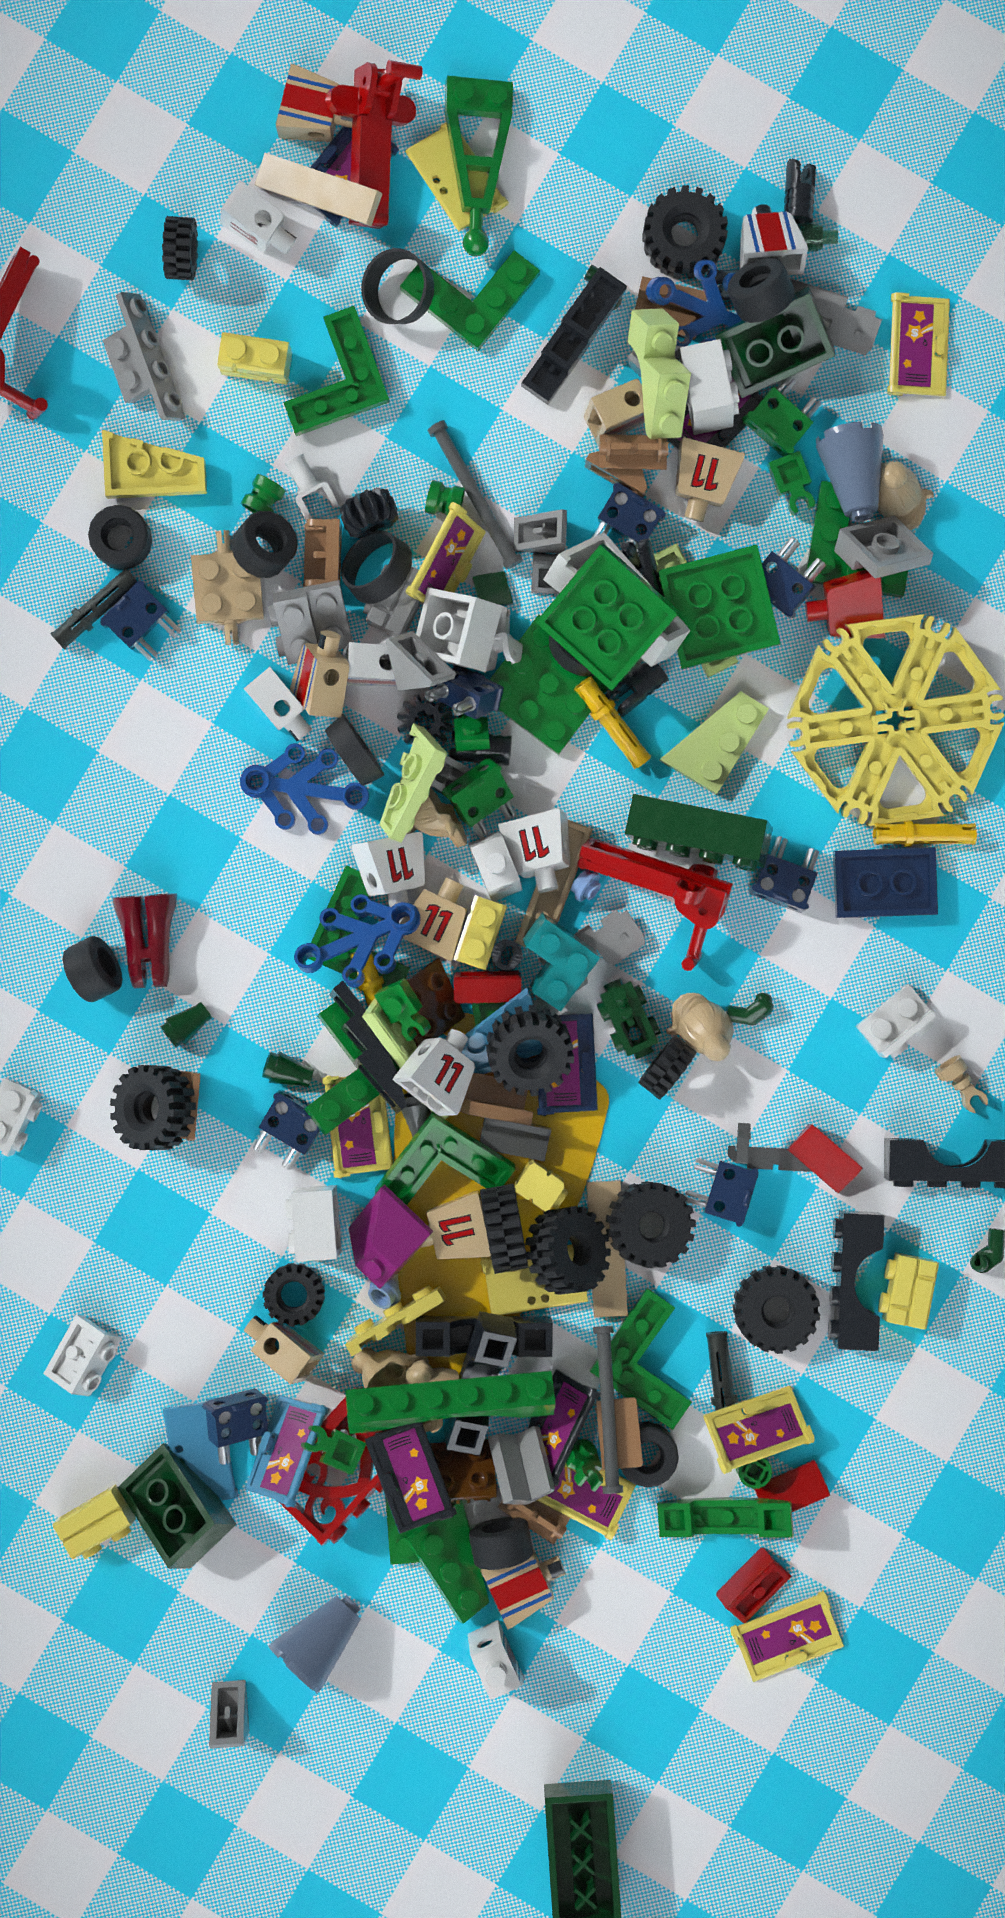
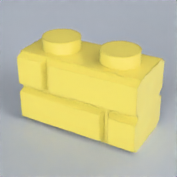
M222 332L217 363L221 375L265 382L273 380V383L288 384L292 360V350L289 342Z
M475 895L453 960L486 971L507 909L506 905Z
M535 1159L528 1161L515 1181V1192L527 1200L532 1198V1203L545 1212L550 1210L551 1207L558 1209L568 1194L567 1189L564 1188L563 1178L551 1170L547 1171L546 1167Z
M894 1252L893 1260L888 1259L885 1267V1279L889 1280L887 1293H881L878 1304V1312L883 1313L882 1319L893 1324L927 1329L939 1266L937 1261Z
M116 1484L57 1518L52 1524L70 1558L75 1559L82 1555L84 1559H87L102 1549L100 1543L110 1537L113 1542H116L131 1532L129 1526L133 1524L136 1518Z

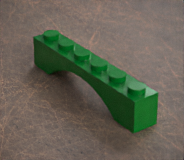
M552 1371L345 1390L350 1434L385 1431L412 1423L467 1416L524 1418L554 1415L555 1410Z

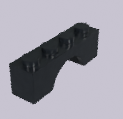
M884 1138V1178L893 1181V1186L914 1187V1181H927V1187H947V1181H960V1187L981 1188V1182H994V1188H1005V1139H984L980 1150L972 1159L959 1165L950 1166L943 1165L934 1159L929 1153L924 1140L918 1138Z
M839 1210V1218H834L833 1238L838 1239L837 1252H832L831 1271L836 1272V1286L830 1287V1306H835L834 1319H829L828 1339L833 1340V1345L837 1349L879 1351L880 1317L876 1313L864 1308L855 1292L854 1282L857 1269L862 1261L872 1253L883 1249L885 1215L880 1212Z
M479 1311L459 1379L498 1376L503 1367L508 1368L517 1340L512 1317ZM489 1416L446 1418L443 1429L447 1450L480 1455L489 1427Z
M478 1316L417 1317L416 1356L450 1357L455 1354L467 1353ZM507 1316L513 1318L517 1336L512 1355L517 1357H552L553 1322L551 1316Z

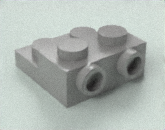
M895 515L841 528L834 550L852 570L864 567L875 579L930 565L933 557V552Z
M339 580L273 593V605L268 606L269 618L272 626H279L281 636L275 637L279 657L286 656L288 665L298 662L304 644H318L320 633L323 630L333 631L341 636L338 650L345 649L349 642H353Z

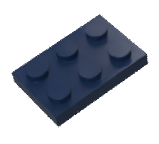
M936 847L833 851L835 918L938 915Z

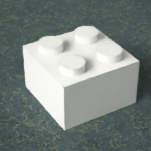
M720 339L681 347L680 363L691 372L687 405L693 434L697 435L733 427L734 415L739 414L737 404L739 402L736 382H732V362L729 349L723 351Z
M428 587L416 635L445 663L486 672L503 606L477 597Z
M337 1185L296 1188L291 1193L289 1199L285 1201L287 1220L293 1219V1230H291V1233H288L289 1254H295L296 1262L337 1259L342 1252Z

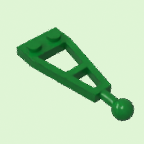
M447 75L445 81V119L462 212L470 213L469 231L464 235L462 244L467 254L478 257L483 255L489 247V238L483 231V214H489L511 123L513 82ZM458 115L500 119L492 157L464 155ZM467 170L488 172L483 198H472Z

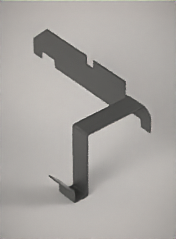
M738 1123L737 1150L735 1151V1146H728V1157L734 1163L747 1164L749 1169L756 1167L757 1169L773 1170V1164L778 1165V1170L812 1172L787 1149L749 1147L751 1124Z

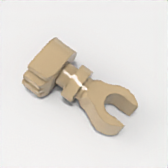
M956 1055L934 1069V1072L941 1081L948 1082L953 1080L952 1086L961 1093L963 1107L972 1113H976L970 1104L971 1098L978 1095L985 1105H988V1098L984 1092L976 1089L970 1083L972 1078L968 1073L964 1074L968 1066L960 1055Z

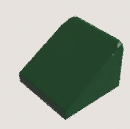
M505 571L472 577L477 598L501 606L513 604Z

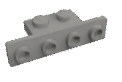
M118 293L116 298L126 326L102 341L125 403H135L151 393L159 417L162 420L180 421L184 419L182 401L176 393L170 376V368L164 360L159 346V338L152 327L145 301L140 294Z

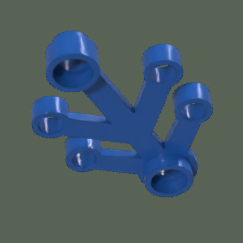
M700 260L694 267V275L700 280L708 302L676 289L674 282L667 277H655L647 285L646 295L653 304L667 305L671 302L703 316L685 326H679L678 332L683 330L685 339L681 343L677 340L676 346L678 347L688 346L693 337L719 324L731 327L742 320L738 314L726 310L715 280L717 267L711 260ZM705 264L709 267V274L706 277L701 273V269ZM733 272L728 273L723 279V287L726 292L728 283L735 274ZM662 285H666L668 288V294L664 298L660 295ZM705 338L700 343L713 341L716 338Z
M297 743L288 745L285 753L267 766L251 765L242 772L240 786L243 792L252 798H261L275 817V824L282 830L291 829L295 825L296 819L291 811L282 807L272 791L287 793L307 820L308 829L315 835H322L328 830V821L324 816L316 812L305 796L342 801L352 810L363 809L369 802L367 788L358 782L350 783L345 788L308 782L325 769L330 770L337 766L339 762L338 755L330 748L323 749L319 753L318 758L289 779L277 778L275 776L290 764L296 765L304 761L306 752ZM293 748L301 750V757L297 760H292L289 757V753ZM326 753L334 755V762L330 765H325L322 762V757ZM255 776L263 778V784L259 788H254L251 784V780ZM359 791L362 793V800L359 803L351 802L350 795L352 792ZM282 814L290 815L291 822L289 825H280L279 818ZM315 819L323 820L324 827L322 830H313L312 822Z
M357 895L351 900V908L357 917L364 918L373 915L383 920L371 925L339 914L334 908H326L319 917L322 926L328 931L341 929L352 934L320 948L313 943L302 944L296 949L294 960L301 971L314 973L322 967L324 961L357 948L350 965L344 968L342 977L349 987H359L365 980L363 969L377 939L389 934L383 950L374 957V965L377 970L382 974H389L396 967L394 956L403 937L412 934L418 929L421 915L418 909L410 903L400 902L389 907L371 901L366 895ZM359 903H367L364 909H356ZM329 916H336L332 923H326V919ZM401 918H410L408 922L399 924ZM310 957L316 958L312 964L306 965L307 959ZM383 959H390V963L387 966L379 965ZM353 972H358V973H359V975H358V977H357L356 979H354V980H349V979H348V977H349V975H350L351 973H353Z

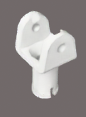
M304 454L285 463L299 489L295 501L306 522L307 519H312L302 498L321 488L332 508L339 506L329 484L316 480Z
M504 606L502 607L486 672L495 669L497 655L500 652L504 653L506 660L511 661V664L518 663L521 660L523 645L510 635V609Z

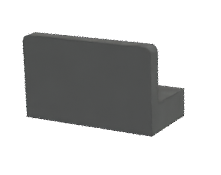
M485 1117L480 1142L496 1152L545 1161L551 1127L536 1124L526 1125Z

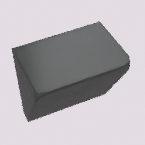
M533 553L531 593L559 594L557 590L543 580L558 554Z

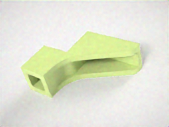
M663 308L632 310L628 343L634 349L640 364L645 432L650 439L679 438L682 436L691 372L674 357L679 323Z

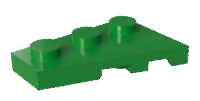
M454 1500L452 1505L456 1508V1515L442 1521L438 1519L422 1525L405 1540L458 1622L464 1624L490 1602L481 1569L474 1564L469 1539L470 1527L463 1500H460V1504H457L456 1500Z

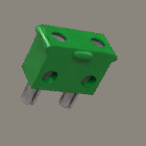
M793 376L784 379L777 388L772 387L767 391L753 410L742 417L743 423L782 457L794 452L796 443L814 423L810 418L821 406L820 400L816 402L817 398L812 397L806 406L800 410L785 397L795 385V378L780 393ZM768 402L773 405V409L768 406ZM793 424L797 426L798 431L793 428Z
M490 758L485 759L442 790V794L450 800L460 819L469 827H473L480 839L485 838L484 835L488 836L489 834L482 819L500 808L506 820L512 819L511 816L515 817L516 815L509 802L514 796L500 772L502 767Z

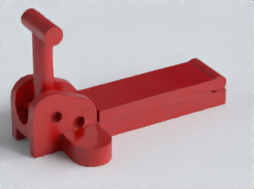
M388 60L386 69H378L375 63L367 62L354 70V86L337 85L326 94L325 101L329 111L338 116L353 118L350 181L382 193L372 226L350 219L349 225L381 229L388 225L392 125L404 126L415 118L416 106L409 97L400 95L404 78L421 79L423 74L422 66Z
M21 246L11 258L0 281V340L34 270L40 263L36 255L30 256L31 252ZM0 349V396L25 409L26 415L30 419H37L47 409V401L44 398L34 400L5 383V355L2 349Z
M590 837L581 846L579 854L581 858L577 862L580 869H588L673 897L676 909L695 924L686 957L681 963L684 970L691 971L702 958L701 950L707 929L713 928L726 911L733 883L718 879L717 869L709 865L696 863L687 869Z

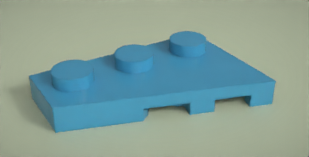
M527 988L465 1034L468 1037V1041L461 1053L474 1062V1073L486 1074L491 1072L486 1045H488V1032L494 1033L492 1024L495 1020L502 1023V1014L506 1011L512 1016L516 1014L515 1007L522 1006L524 1012L529 1011V1005H534ZM526 1040L517 1046L516 1052L521 1058H530L540 1054L543 1045L538 1040Z

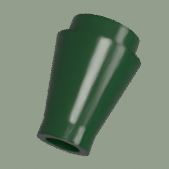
M199 1002L191 1008L166 1018V1023L160 1027L174 1047L177 1048L181 1044L185 1046L212 1016L202 1002Z
M280 1051L278 1054L269 1052L262 1077L269 1079V1083L308 1088L314 1069L301 1064Z

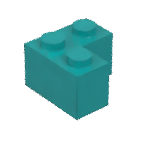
M542 912L523 938L527 948L547 961L531 982L530 987L535 995L561 1012L601 957L594 948Z

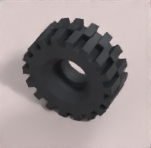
M682 185L680 192H676L675 187L670 188L665 197L662 193L656 197L655 204L651 203L648 209L642 233V242L645 243L644 251L646 256L650 254V263L654 267L658 264L661 266L660 272L664 275L671 271L674 272L673 278L681 279V274H687L688 279L695 278L694 267L698 261L711 260L716 264L723 252L728 230H726L728 225L727 216L723 217L722 215L724 208L721 203L718 205L714 204V195L711 193L707 197L702 195V188L696 187L695 192H689V185ZM688 222L695 226L698 236L694 243L682 246L673 240L671 232L677 223ZM706 264L701 269L702 275L708 272L709 267Z
M529 1005V1011L524 1012L522 1006L515 1007L516 1014L512 1016L506 1011L502 1014L503 1022L500 1023L495 1020L492 1024L494 1033L488 1032L487 1035L488 1045H486V1051L491 1072L494 1073L496 1081L498 1083L503 1081L504 1089L509 1092L515 1087L517 1095L524 1096L525 1090H530L531 1096H537V1089L544 1088L545 1093L552 1091L551 1084L553 1082L558 1086L564 1082L562 1073L568 1076L571 1071L570 1063H574V1048L566 1024L562 1023L561 1017L556 1013L552 1016L548 1008L543 1007L542 1011L538 1012L536 1005ZM526 1040H538L543 1045L542 1052L533 1058H521L516 1050L517 1046Z
M138 1065V1067L128 1069L129 1074H122L119 1080L122 1084L115 1085L112 1091L117 1094L116 1099L110 1098V1106H115V1112L110 1113V1119L117 1121V1125L113 1129L115 1133L122 1134L120 1140L123 1144H129V1148L139 1150L173 1149V1146H179L183 1142L181 1137H188L191 1130L187 1128V1125L194 1124L196 1118L191 1116V1110L197 1109L196 1102H191L190 1097L195 1096L194 1089L186 1087L190 1081L187 1077L180 1076L182 1073L180 1070L171 1069L172 1067ZM155 1096L159 1103V1112L156 1119L153 1118L151 1111L152 1101Z
M643 1181L641 1184L634 1183L629 1185V1189L626 1191L621 1190L617 1194L619 1199L616 1202L612 1201L609 1206L612 1209L611 1215L606 1214V1222L610 1223V1229H606V1233L613 1240L610 1243L613 1249L619 1251V1255L623 1259L646 1268L667 1267L666 1263L668 1262L675 1263L680 1260L678 1255L680 1253H687L689 1248L686 1244L688 1240L693 1242L695 1234L690 1233L691 1227H696V1220L691 1219L690 1214L694 1213L692 1206L685 1203L688 1199L683 1194L677 1193V1189L672 1186L657 1182ZM654 1211L663 1219V1230L657 1237L647 1238L641 1233L639 1222L645 1213Z
M514 1184L480 1189L494 1274L528 1268Z
M571 1206L547 1210L543 1212V1215H538L534 1219L537 1224L530 1225L528 1231L533 1235L532 1237H527L525 1245L530 1246V1252L525 1253L527 1260L531 1259L533 1265L528 1268L531 1274H538L535 1281L538 1285H545L544 1290L547 1292H555L554 1294L557 1295L587 1292L590 1289H595L598 1286L597 1282H601L605 1278L602 1271L608 1270L610 1265L605 1259L606 1256H611V1248H606L605 1242L610 1240L608 1234H602L601 1230L605 1228L602 1221L595 1222L597 1215L594 1212H587L588 1208ZM569 1240L574 1249L573 1260L570 1259L567 1246Z
M777 1265V1267L763 1266V1269L759 1271L755 1269L749 1273L750 1277L746 1280L743 1278L740 1282V1289L736 1290L734 1294L735 1304L732 1305L737 1327L749 1343L754 1347H759L762 1351H774L775 1354H783L784 1350H789L790 1352L797 1350L796 1346L801 1343L805 1345L809 1341L807 1337L811 1333L814 1335L817 1330L815 1327L816 1321H820L821 1314L818 1312L820 1302L816 1297V1291L803 1276L793 1269H787L780 1265ZM776 1296L786 1299L790 1307L788 1317L778 1323L769 1321L764 1315L766 1301Z

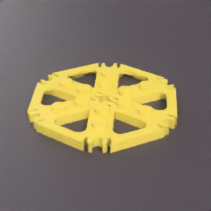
M925 614L845 624L852 634L851 638H849L846 630L838 628L836 631L841 636V643L838 646H833L825 638L822 643L825 649L830 651L829 655L822 651L820 645L817 646L787 715V719L801 717L800 722L791 721L786 724L788 729L799 728L801 732L799 739L788 741L789 745L792 747L804 746L803 749L791 751V753L836 813H839V809L844 801L847 803L841 810L843 817L847 818L853 808L860 810V815L857 819V822L860 824H864L867 821L868 812H871L866 825L873 826L874 823L888 824L946 816L941 812L938 803H941L943 809L948 812L954 811L949 804V798L957 794L962 801H967L966 793L960 789L962 785L970 795H973L1004 725L1003 722L990 724L991 719L1000 720L1004 718V713H992L990 709L991 703L1003 700V696L998 694L987 695L990 691L1001 689L956 627H952L951 634L947 639L945 636L950 631L949 623L944 622L941 630L937 633L932 631L931 625L934 621L932 616H927L924 619L922 629L920 625ZM903 631L909 637V645L894 680L890 684L864 649L863 643L870 635ZM944 653H955L973 677V689L965 694L925 699ZM827 668L835 669L863 707L825 713L812 712L809 708V700L822 671ZM904 707H911V709L904 710ZM876 711H885V713L876 714ZM894 711L897 712L898 716L912 717L911 720H904V722L899 723L897 730H894L892 725L886 723L878 724L880 721H887V719L892 718V712ZM975 728L979 732V741L965 770L955 772L928 734ZM887 731V733L878 734V732ZM866 742L849 783L843 788L834 787L815 761L817 750L826 747ZM900 756L923 787L925 798L920 804L885 808L881 805L880 799Z

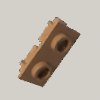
M599 435V469L667 470V438L650 439L647 435Z
M501 1500L497 1508L512 1518L521 1517L527 1520L529 1529L553 1545L557 1539L562 1538L567 1529L565 1526L571 1519L537 1500L527 1505L503 1504V1500Z

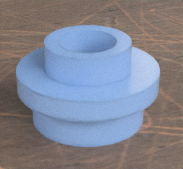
M586 869L572 884L571 891L576 894L575 899L579 902L586 898L591 900L600 890V875L597 872L591 873Z
M392 1279L381 1289L371 1281L368 1296L377 1307L387 1309L400 1301L401 1292L397 1283Z

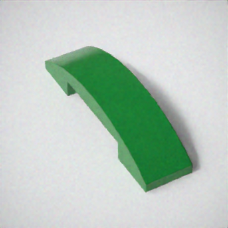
M713 1497L669 1500L657 1503L659 1537H693L695 1534H759V1537L793 1538L794 1536L791 1501L747 1497Z

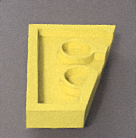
M102 430L105 497L107 499L207 494L206 461L203 457L167 447L162 448L144 443L142 440L130 439Z
M427 1285L412 1294L414 1298L412 1302L402 1306L399 1301L383 1311L385 1317L373 1323L372 1319L369 1318L355 1326L353 1329L356 1333L345 1344L350 1355L354 1356L362 1351L361 1348L371 1340L373 1342L379 1341L389 1335V1333L396 1329L397 1325L401 1323L405 1325L444 1302L446 1296L441 1287L438 1286L432 1290L430 1285Z

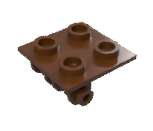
M440 958L435 959L407 979V982L423 1006L417 1013L424 1016L431 1026V1029L423 1036L416 1027H413L417 1032L413 1039L417 1047L425 1039L438 1038L466 1017L460 1003H455L454 990Z
M488 1439L484 1440L480 1455L447 1450L446 1442L430 1443L451 1502L456 1500L457 1504H460V1500L466 1499L467 1503H471V1499H474V1501L487 1500V1502H491V1498H497L495 1467Z

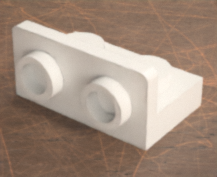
M906 984L855 1027L880 1057L886 1058L890 1055L892 1058H895L908 1048L906 1041L916 1034L920 1037L934 1026L932 1020L937 1016V1013L934 1010H930L909 984Z
M6 1077L0 1083V1151H2L1 1154L8 1157L14 1155L16 1151L20 1153L28 1139V1134L24 1132L29 1122H34L37 1119L43 1104L39 1102L42 1096L41 1093Z
M75 1315L43 1374L70 1394L90 1396L99 1386L101 1376L108 1363L115 1357L122 1337L104 1331L85 1316Z

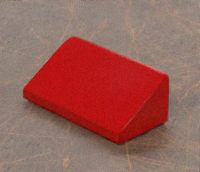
M519 970L463 971L454 973L455 1003L508 1002L522 991L521 972Z
M808 1124L787 1149L836 1193H840L863 1169L812 1124Z
M815 1460L771 1478L764 1487L754 1489L758 1498L791 1501L792 1512L831 1495Z
M760 1548L717 1591L716 1596L728 1611L742 1623H746L792 1576L767 1550Z

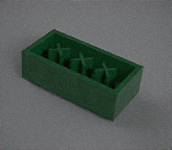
M633 794L625 829V835L633 840L632 844L637 845L639 849L656 852L657 847H663L665 851L670 852V855L681 858H689L690 853L698 854L702 861L716 865H722L723 860L732 861L733 865H736L735 868L755 872L756 866L765 868L773 827L768 820Z
M611 1780L544 1784L552 1917L621 1918Z

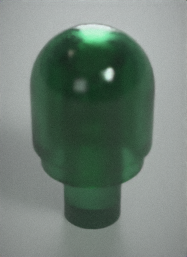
M801 224L798 226L807 244V252L823 250V244H838V230L823 231V225Z

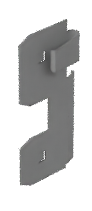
M790 278L794 287V293L809 286L821 316L832 320L828 333L834 346L862 355H866L872 349L882 319L875 317L876 311L857 306L855 311L845 308L848 300L847 296Z
M617 910L608 914L600 920L603 927L596 932L588 924L574 934L595 950L597 949L605 962L613 966L645 945L644 934L627 910L622 914ZM542 957L539 958V961L544 966L547 961ZM587 977L582 982L577 991L588 984Z

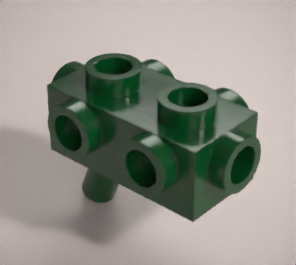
M621 978L604 985L605 992L599 995L601 1002L597 1003L596 1006L603 1021L610 1020L615 1032L610 1034V1037L617 1052L619 1053L624 1050L626 1056L634 1054L636 1060L654 1052L652 1046L659 1043L656 1036L661 1034L654 1016H646L642 1005L646 1004L647 1001L640 985L633 987L631 981L623 983ZM634 1027L641 1031L640 1038L635 1041L629 1037V1030Z

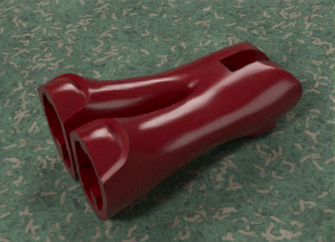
M177 893L144 896L148 927V947L146 946L143 932V895L112 897L114 910L123 932L129 978L133 989L146 988V962H151L154 987H167L170 974L169 936L171 921L177 903Z

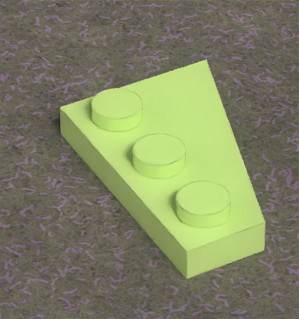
M740 691L659 761L717 795L769 708Z
M414 723L409 734L415 737L410 753L403 752L400 765H403L400 783H395L392 786L379 824L390 839L402 843L406 833L410 832L413 828L415 816L421 804L427 800L430 786L435 776L443 769L447 755L445 750L424 727Z

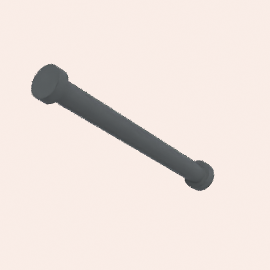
M445 420L435 423L427 430L431 437L436 438L460 483L465 488V492L504 559V568L508 570L523 561L521 555L515 553L446 431L448 426Z
M613 1326L593 1327V1334H597L606 1481V1485L602 1486L604 1494L623 1493V1485H619L610 1335V1333H614Z

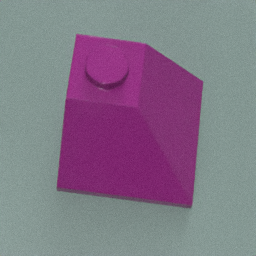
M386 1185L380 1188L348 1228L355 1266L379 1289L401 1271L434 1232Z

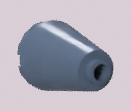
M862 422L841 424L824 431L825 438L822 440L819 436L816 438L817 451L843 513L846 517L852 518L854 522L871 519L872 514L878 510L884 434L882 426L871 422L872 428H863Z
M336 1595L273 1640L268 1647L277 1658L281 1657L284 1659L283 1662L292 1673L318 1694L358 1626L361 1618L357 1613L361 1609L347 1595L342 1600Z

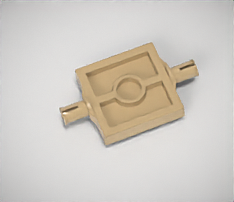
M219 530L215 532L217 551L211 554L191 555L197 624L215 623L224 626L225 645H231V632L233 633V644L238 645L240 643L237 625L250 620H264L260 578L247 573L238 565L230 546V531L224 530L225 543H222V533Z

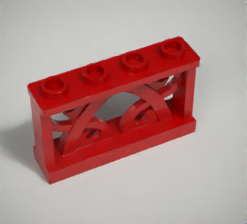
M358 1386L354 1387L353 1389H360L362 1387ZM346 1396L321 1425L327 1437H330L333 1429L339 1431L344 1429L347 1430L350 1436L354 1435L349 1433ZM383 1431L355 1433L358 1440L365 1442V1438ZM367 1445L360 1458V1472L357 1483L344 1486L324 1485L328 1477V1465L319 1462L323 1454L322 1451L312 1452L298 1490L310 1495L305 1509L297 1502L294 1508L281 1504L321 1546L330 1541L333 1544L337 1543L347 1532L348 1528L345 1524L352 1516L358 1519L371 1505L367 1499L375 1490L379 1493L383 1491L378 1475L376 1474L372 1478L373 1461ZM311 1464H317L320 1467V1476L317 1483L312 1482L317 1474L312 1476L308 1473V1467ZM357 1495L345 1509V1504L341 1498ZM317 1497L323 1498L320 1505L323 1515H325V1509L328 1506L335 1508L336 1515L332 1522L322 1524L315 1519L313 1506Z

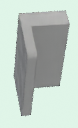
M532 1426L516 1435L496 1434L488 1438L503 1504L527 1505L554 1492L555 1487L541 1431L538 1426Z

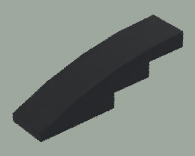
M599 267L562 318L561 325L541 351V356L521 382V387L549 405L627 289V285Z
M341 981L332 989L329 995L350 1018L342 1026L341 1030L362 1053L353 1064L395 1113L398 1114L407 1104L402 1087L393 1080L397 1074L396 1068L389 1052L362 1017L366 1011L346 983Z

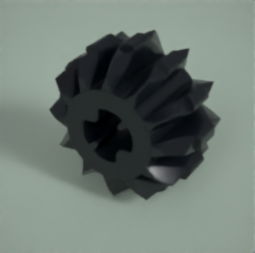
M377 487L372 490L366 489L364 492L356 493L354 497L348 498L345 504L339 508L344 527L350 537L353 538L358 537L360 539L370 532L384 531L394 525L393 523L399 519L396 503L388 489Z
M419 694L414 695L415 707L405 701L403 707L409 714L398 713L397 719L407 722V724L400 725L397 728L398 733L410 732L413 723L416 724V721L420 722V716L426 715L428 719L435 720L434 723H430L431 728L427 731L433 738L437 737L440 742L445 744L447 738L441 733V730L453 731V725L442 722L453 717L451 711L440 713L446 704L439 701L433 706L434 701L430 702L429 700L422 704ZM408 734L404 742L409 745L414 741L415 737Z

